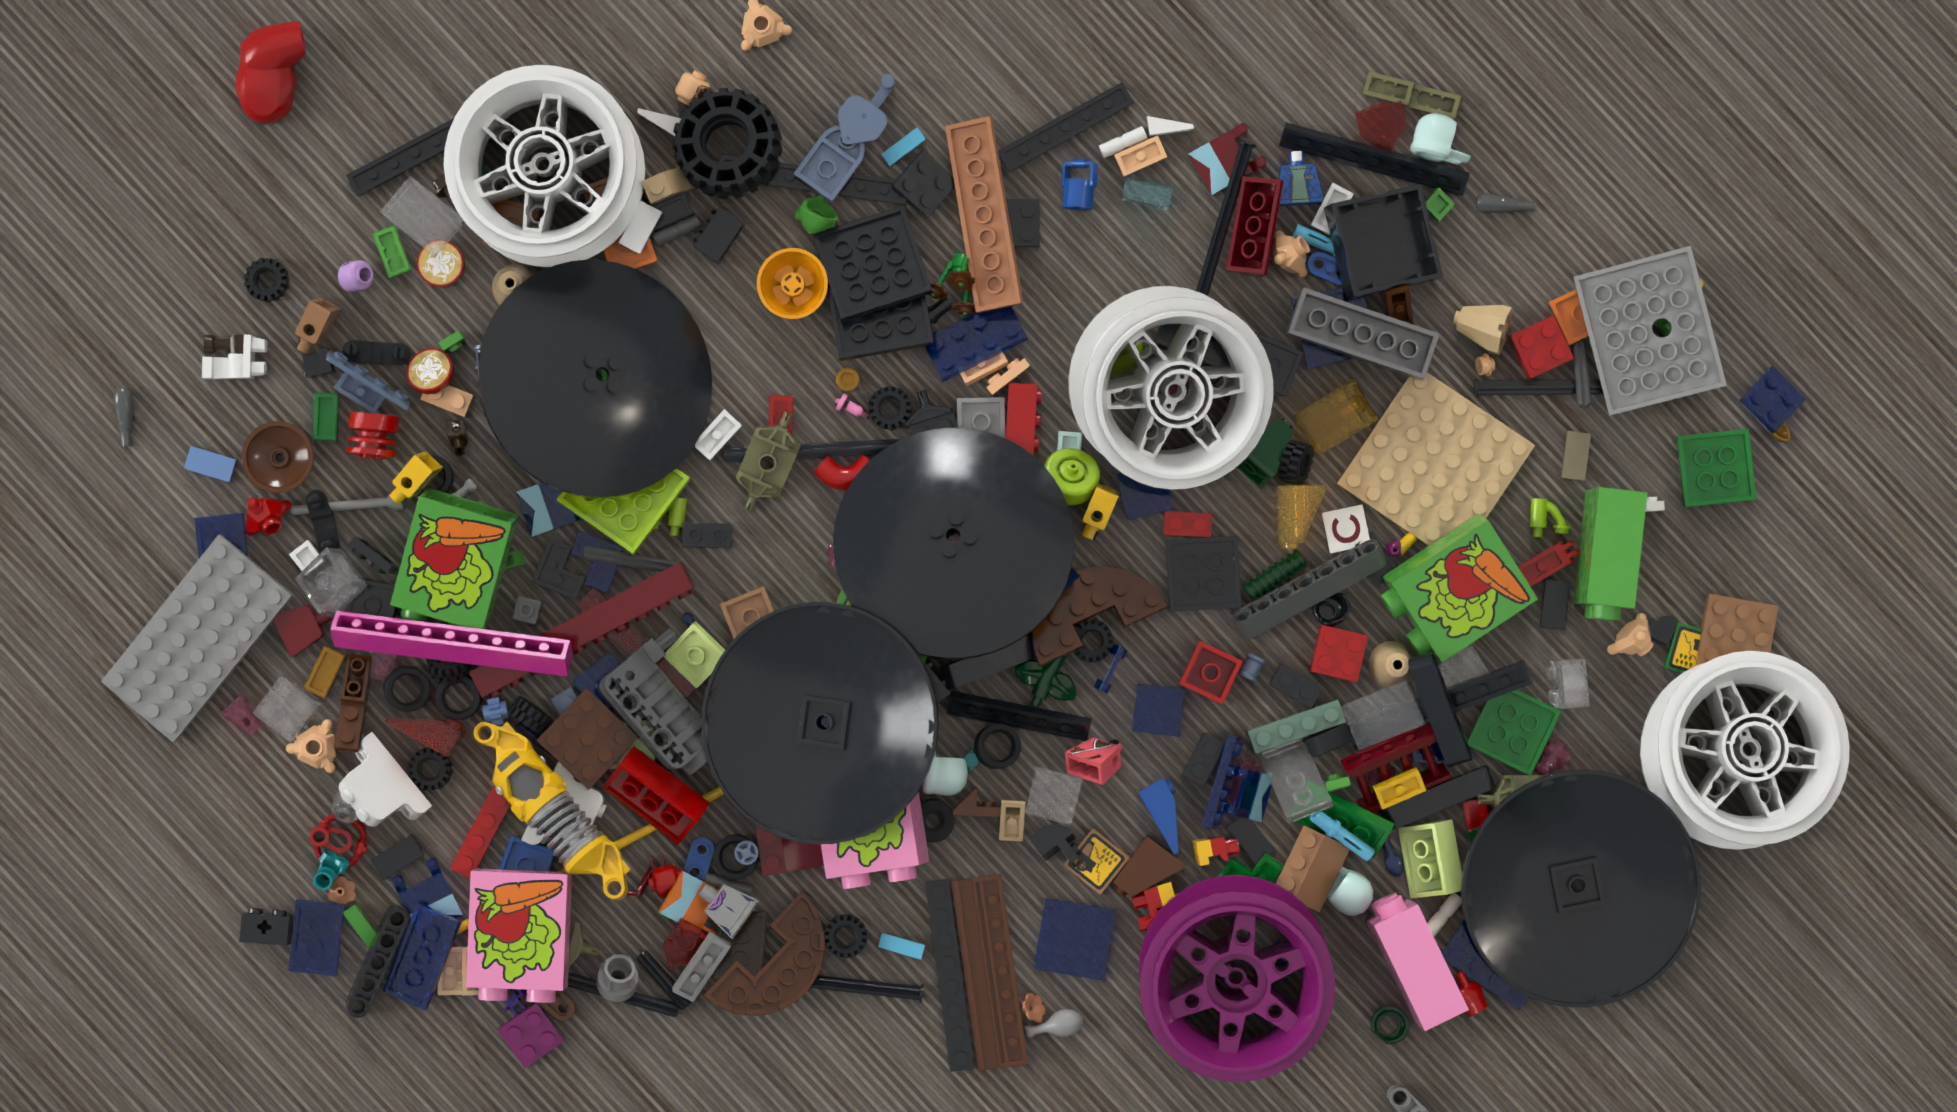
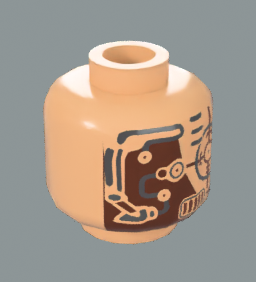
M696 70L693 73H683L675 88V92L678 95L677 99L691 106L690 102L694 98L699 100L704 97L703 93L710 90V84L705 81L707 76Z

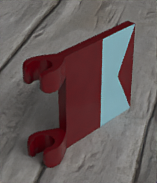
M1245 123L1237 125L1188 154L1211 196L1228 186L1239 149L1235 138L1247 133L1248 128ZM1260 156L1248 163L1244 176L1264 167L1267 164L1265 158Z

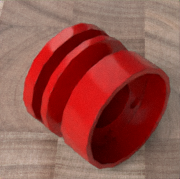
M349 412L348 428L359 431L358 436L347 437V441L358 444L357 447H346V453L365 459L383 460L391 457L396 458L397 451L386 450V445L397 446L398 442L387 439V434L399 433L400 417Z

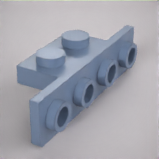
M328 351L326 360L344 371L334 385L335 390L374 414L385 397L406 411L409 409L410 401L405 393L400 390L393 391L387 387L388 383L379 377L374 379L368 375V371L358 364L354 366L347 362V357L342 353Z

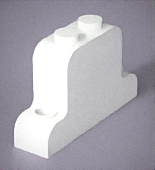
M373 732L364 737L360 742L359 751L355 752L361 764L349 772L339 783L342 799L353 807L360 821L365 822L371 827L379 825L396 811H401L410 820H416L432 807L430 802Z
M558 762L554 772L566 783V789L570 792L569 797H574V804H580L579 811H585V817L591 818V824H594L597 817L602 818L607 808V805L604 804V794L593 787L588 790ZM587 821L580 824L578 829L583 828ZM528 825L521 840L531 845L545 843L542 842L544 834L536 835L537 828L532 829ZM592 829L587 830L583 834L584 837L587 836L592 831Z

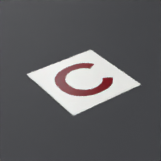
M1362 504L1322 513L1330 553L1354 548L1358 542L1361 544L1370 540Z

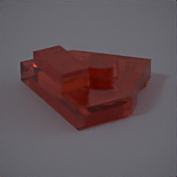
M1401 101L1385 102L1355 112L1360 136L1382 149L1391 151L1398 137L1407 126Z
M680 918L663 943L668 967L673 968L688 964L709 932Z

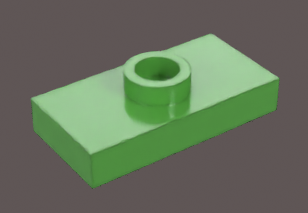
M395 225L372 234L389 279L412 271Z
M1341 772L1328 775V780L1322 781L1323 788L1326 791H1333L1351 785L1349 776H1342Z

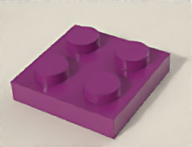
M534 1002L497 1028L499 1034L524 1068H527L564 1042L563 1036L538 1002Z

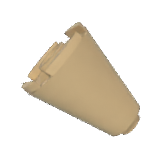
M512 264L502 268L495 275L492 283V292L496 302L501 305L504 299L516 287L529 277L535 275V273L530 268L520 264ZM514 282V286L509 288L510 284Z
M1387 641L1381 643L1374 648L1369 657L1370 675L1382 687L1391 689L1402 687L1413 677L1408 659L1415 656L1410 648L1401 642ZM1396 660L1399 662L1397 670L1393 667V663Z

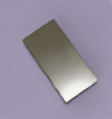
M1566 431L1560 478L1585 481L1591 439L1590 433Z

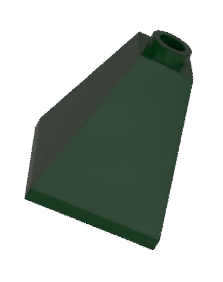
M1277 419L1267 425L1256 447L1236 467L1260 489L1276 474L1280 458L1283 457L1282 452L1286 450L1285 446L1289 443L1292 436L1293 427L1285 419Z

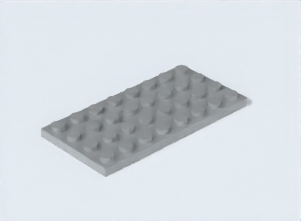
M219 534L101 682L174 743L294 595L222 534Z

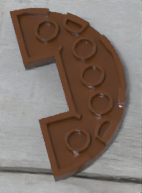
M1104 566L1089 567L1069 574L1063 593L1052 611L1032 631V645L1039 667L1082 648L1083 644L1073 626L1114 607L1125 628L1166 609L1167 604L1152 585L1129 571Z
M801 892L771 923L769 928L786 944L755 977L736 961L703 997L725 1011L745 1016H760L780 1011L803 996L813 984L820 971L825 951L822 924L819 914L810 899Z

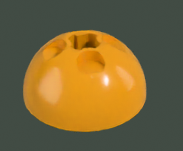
M786 248L770 255L762 264L757 276V291L764 306L773 314L786 319H799L813 313L824 301L828 289V278L822 263L810 252L798 248Z

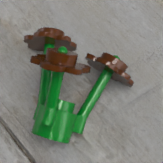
M957 253L954 255L953 261H947L946 268L937 283L929 281L933 293L928 295L935 299L944 300L948 292L944 290L942 284L948 273L952 271V275L948 277V283L954 285L956 290H964L963 303H955V305L951 306V309L957 310L958 314L966 316L976 312L975 305L968 302L969 290L972 289L975 278L971 277L969 272V258H967L966 254Z

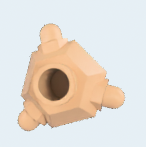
M748 0L749 9L745 12L742 28L744 40L741 43V48L744 51H749L752 46L762 47L779 40V37H782V35L788 36L792 33L791 26L785 25L782 22L783 18L766 4L762 6L758 0Z
M1280 230L1276 231L1273 243L1274 262L1289 273H1297L1300 277L1307 276L1308 270L1305 262L1306 254L1310 252V248L1305 239L1301 236L1297 238L1287 236Z
M1644 613L1637 614L1635 620L1628 622L1616 635L1615 643L1607 648L1609 654L1626 653L1633 655L1637 653L1641 657L1651 650L1654 643L1651 641V632L1646 615Z
M326 719L322 722L321 726H312L297 736L294 743H289L286 746V751L289 754H295L298 760L316 769L324 768L327 773H333L335 765L332 761L336 757L334 750L335 736L330 731L333 727V722L330 719Z

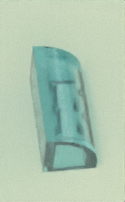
M1127 176L1121 200L1168 210L1173 186Z

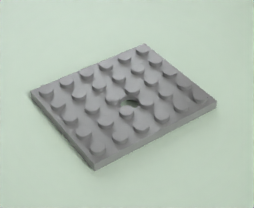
M1691 246L1573 277L1609 416L1727 386ZM1664 318L1671 323L1672 329L1668 336L1658 337L1654 334L1652 326L1657 319Z

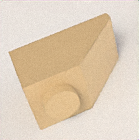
M679 167L641 181L652 206L695 188L683 175Z

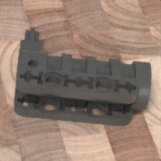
M668 628L655 640L649 639L602 678L598 687L602 696L654 755L662 767L666 770L682 768L690 776L708 762L702 739V717L656 664L657 661L666 655L663 651L678 639L675 632ZM614 681L616 685L611 690L608 686L611 684L610 682ZM620 690L624 692V694L616 697V695L620 694ZM624 698H628L631 701L632 707L630 710L624 707ZM639 710V712L636 713L635 717L631 715L632 713ZM642 718L647 720L645 726L640 725ZM651 727L655 729L654 731L647 734V732L651 731ZM656 734L661 736L663 740L661 746H658L654 741ZM670 747V749L666 750V754L662 752V750H665ZM675 754L677 758L675 759V763H672V755Z

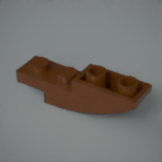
M347 655L334 750L359 751L367 710L372 663L371 656Z

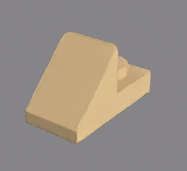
M1001 800L999 840L1023 841L1025 801Z

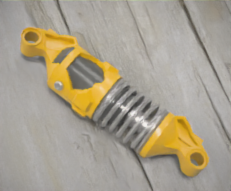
M487 722L479 723L474 729V737L482 745L496 749V764L492 783L496 787V792L499 795H503L510 803L512 812L519 820L525 821L530 828H537L536 835L544 834L542 842L551 840L548 843L547 849H553L558 846L554 850L553 856L562 854L559 858V863H563V868H565L568 874L601 875L603 877V891L605 895L615 901L624 899L628 892L626 874L631 869L622 859V853L618 845L610 841L602 831H597V825L591 824V818L585 817V811H579L580 804H574V797H569L570 792L566 789V783L556 772L551 771L546 765L545 758L535 752L531 741L517 733L508 722L502 727ZM486 728H490L492 731L491 737L487 740H482L481 732ZM587 821L585 826L579 830V825ZM592 829V831L584 837L583 834L587 830ZM614 883H620L621 892L617 895H611L610 887Z

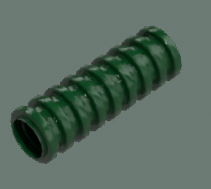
M1294 549L1292 554L1288 553L1285 559L1282 557L1279 563L1276 561L1274 563L1275 566H1269V570H1263L1262 574H1257L1255 579H1249L1250 582L1248 584L1246 582L1243 583L1245 591L1252 600L1255 601L1258 596H1264L1263 593L1265 591L1267 593L1270 592L1269 589L1271 587L1273 589L1276 588L1275 585L1277 583L1280 585L1283 579L1287 580L1289 575H1295V571H1301V567H1307L1305 559L1298 550Z

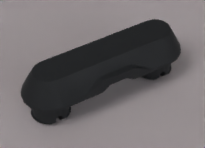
M351 340L346 342L342 349L343 355L347 357L348 361L404 365L411 358L409 347L400 343Z
M318 489L312 490L306 496V504L313 523L318 547L323 554L328 556L334 555L339 551L340 542L332 510L326 494Z

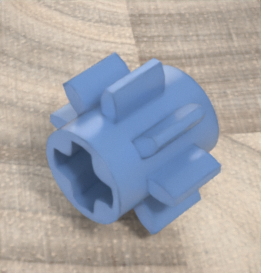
M500 697L487 699L488 704L482 706L485 722H492L496 726L504 725V719L510 718L507 701L500 702Z

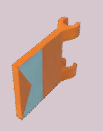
M682 870L658 912L705 938L709 932L717 935V932L712 928L704 925L709 917L704 912V909L709 903L698 896L703 886L707 883Z

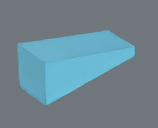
M917 127L881 155L890 167L925 143L926 139Z
M882 932L878 947L921 960L925 944Z

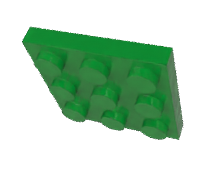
M1749 429L1676 436L1684 507L1756 500Z
M1519 690L1511 691L1485 702L1467 739L1468 745L1506 765L1531 775L1562 711Z

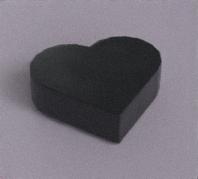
M1667 615L1662 616L1659 620L1648 622L1651 638L1668 645L1677 626L1676 620L1672 616Z

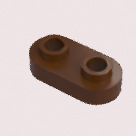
M556 991L555 1002L540 1003L552 1016L561 1021L570 1019L576 1010L574 1001L564 991ZM560 1004H566L568 1011H560Z

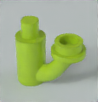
M677 498L668 509L667 526H671L670 536H679L680 527H683L685 522L687 499ZM660 521L654 529H659Z
M1531 498L1530 527H1533V537H1542L1543 528L1547 527V512L1552 515L1557 525H1553L1554 533L1569 534L1571 526L1566 525L1559 509L1552 502L1548 501V499Z

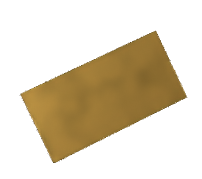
M324 645L303 689L326 699L346 655Z

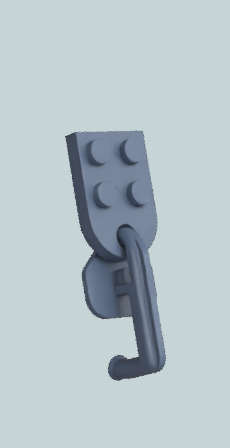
M885 74L881 78L882 86L870 102L858 95L851 96L844 102L838 111L839 126L827 129L820 136L793 173L794 176L832 203L862 163L865 155L864 142L877 140L887 126V117L879 108L895 87V79L890 74Z

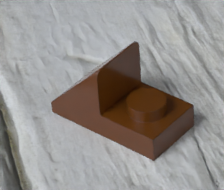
M1409 285L1385 290L1381 297L1386 306L1387 316L1413 324Z
M977 787L953 809V816L1000 817L1001 806H996V802L982 801V806H977Z

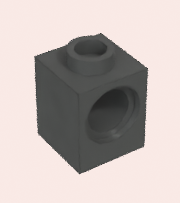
M518 596L512 619L538 625L544 601Z

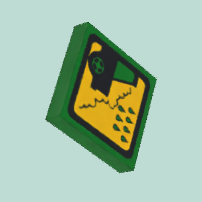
M1676 622L1677 626L1672 636L1663 668L1683 673L1699 665L1696 664L1702 629Z

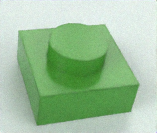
M1435 188L1425 199L1427 211L1435 221H1440L1455 205L1440 188Z
M458 330L438 343L444 352L450 351L454 353L463 347L462 342L466 341L462 332Z

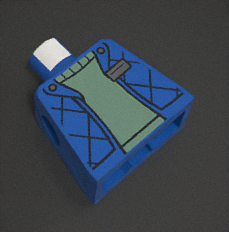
M1303 151L1289 152L1290 165L1281 166L1279 170V180L1284 181L1279 207L1321 204L1323 196L1315 164H1304Z

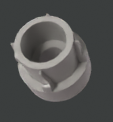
M613 955L608 960L605 959L601 964L596 984L599 993L607 1000L622 1002L632 997L638 984V972L634 962L631 960V956Z

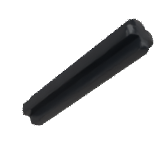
M643 951L637 957L638 962L672 1001L678 1005L679 1009L684 1010L690 1005L691 1001L672 991L675 981L649 951Z

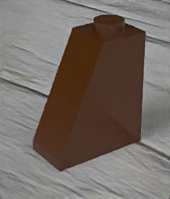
M1146 835L1112 881L1116 884L1114 889L1124 897L1127 894L1133 897L1182 870L1185 864Z

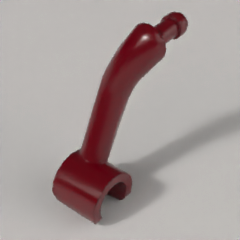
M654 856L650 860L651 866L642 878L638 890H628L626 896L632 895L637 896V898L642 896L649 883L648 878L652 877L653 869L659 867L654 864ZM662 857V864H661V866H664V865H665V858Z

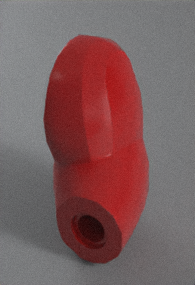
M300 21L268 25L253 30L240 43V67L236 75V93L246 116L255 123L264 125L274 124L284 119L291 111L297 85V77L293 67L306 56L305 40Z

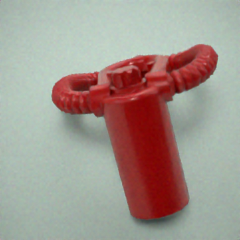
M338 813L325 817L323 822L313 827L310 832L309 838L313 846H315L314 852L318 860L322 855L320 846L337 853H343L349 850L352 845V837L349 832L344 829L328 826L332 821L338 820L335 817ZM344 815L349 820H346L345 817L342 819L356 826L361 834L354 850L355 854L348 861V867L351 868L360 860L359 857L366 853L368 847L365 843L367 832L365 826L359 820L354 819L352 816ZM334 832L335 834L345 835L347 838L346 846L337 848L334 844H328L327 841L330 833Z

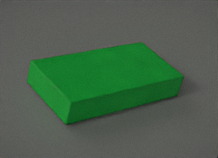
M315 392L312 440H338L339 393Z

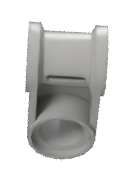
M1395 1084L1388 1089L1387 1099L1398 1112H1429L1404 1086ZM1397 1091H1403L1405 1094L1401 1102L1393 1101V1095Z

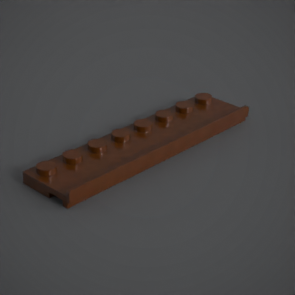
M1001 874L951 881L978 1071L1028 1064Z

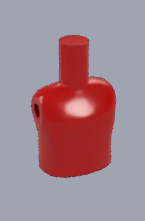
M1463 970L1456 973L1455 976L1461 986L1459 990L1469 1009L1465 1012L1466 1016H1474L1487 1008L1488 1004L1483 996L1481 985L1476 981L1469 982Z

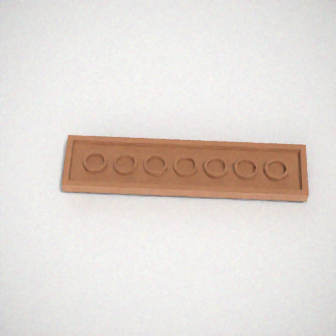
M987 116L947 125L945 130L966 256L969 258L968 268L971 277L975 278V283L972 287L975 310L977 313L1024 304L993 118Z

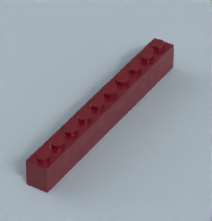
M683 561L539 636L570 640L571 649L575 655L587 649L586 643L593 640L596 644L608 638L607 632L614 629L617 633L629 627L628 621L635 618L638 622L650 616L649 610L656 607L660 611L671 605L670 599L677 596L681 600L692 594L690 589L695 587V584ZM480 666L469 672L481 697L489 695L490 699L502 693L501 688L510 684L512 688L523 682L522 677L530 673L532 677L539 674L536 672Z

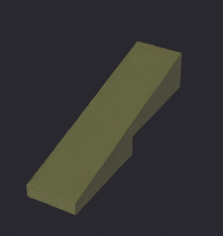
M1370 71L1362 93L1364 96L1423 113L1446 115L1456 122L1463 103V98L1460 95L1416 85L1414 82Z

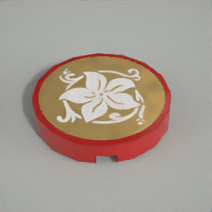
M442 239L434 240L424 245L416 261L417 270L421 278L428 284L439 288L448 287L456 283L465 267L464 256L460 249L453 243Z
M436 348L424 349L416 353L407 367V378L411 386L419 393L427 395L442 391L441 389L445 385L447 387L454 376V364L449 355L443 350Z

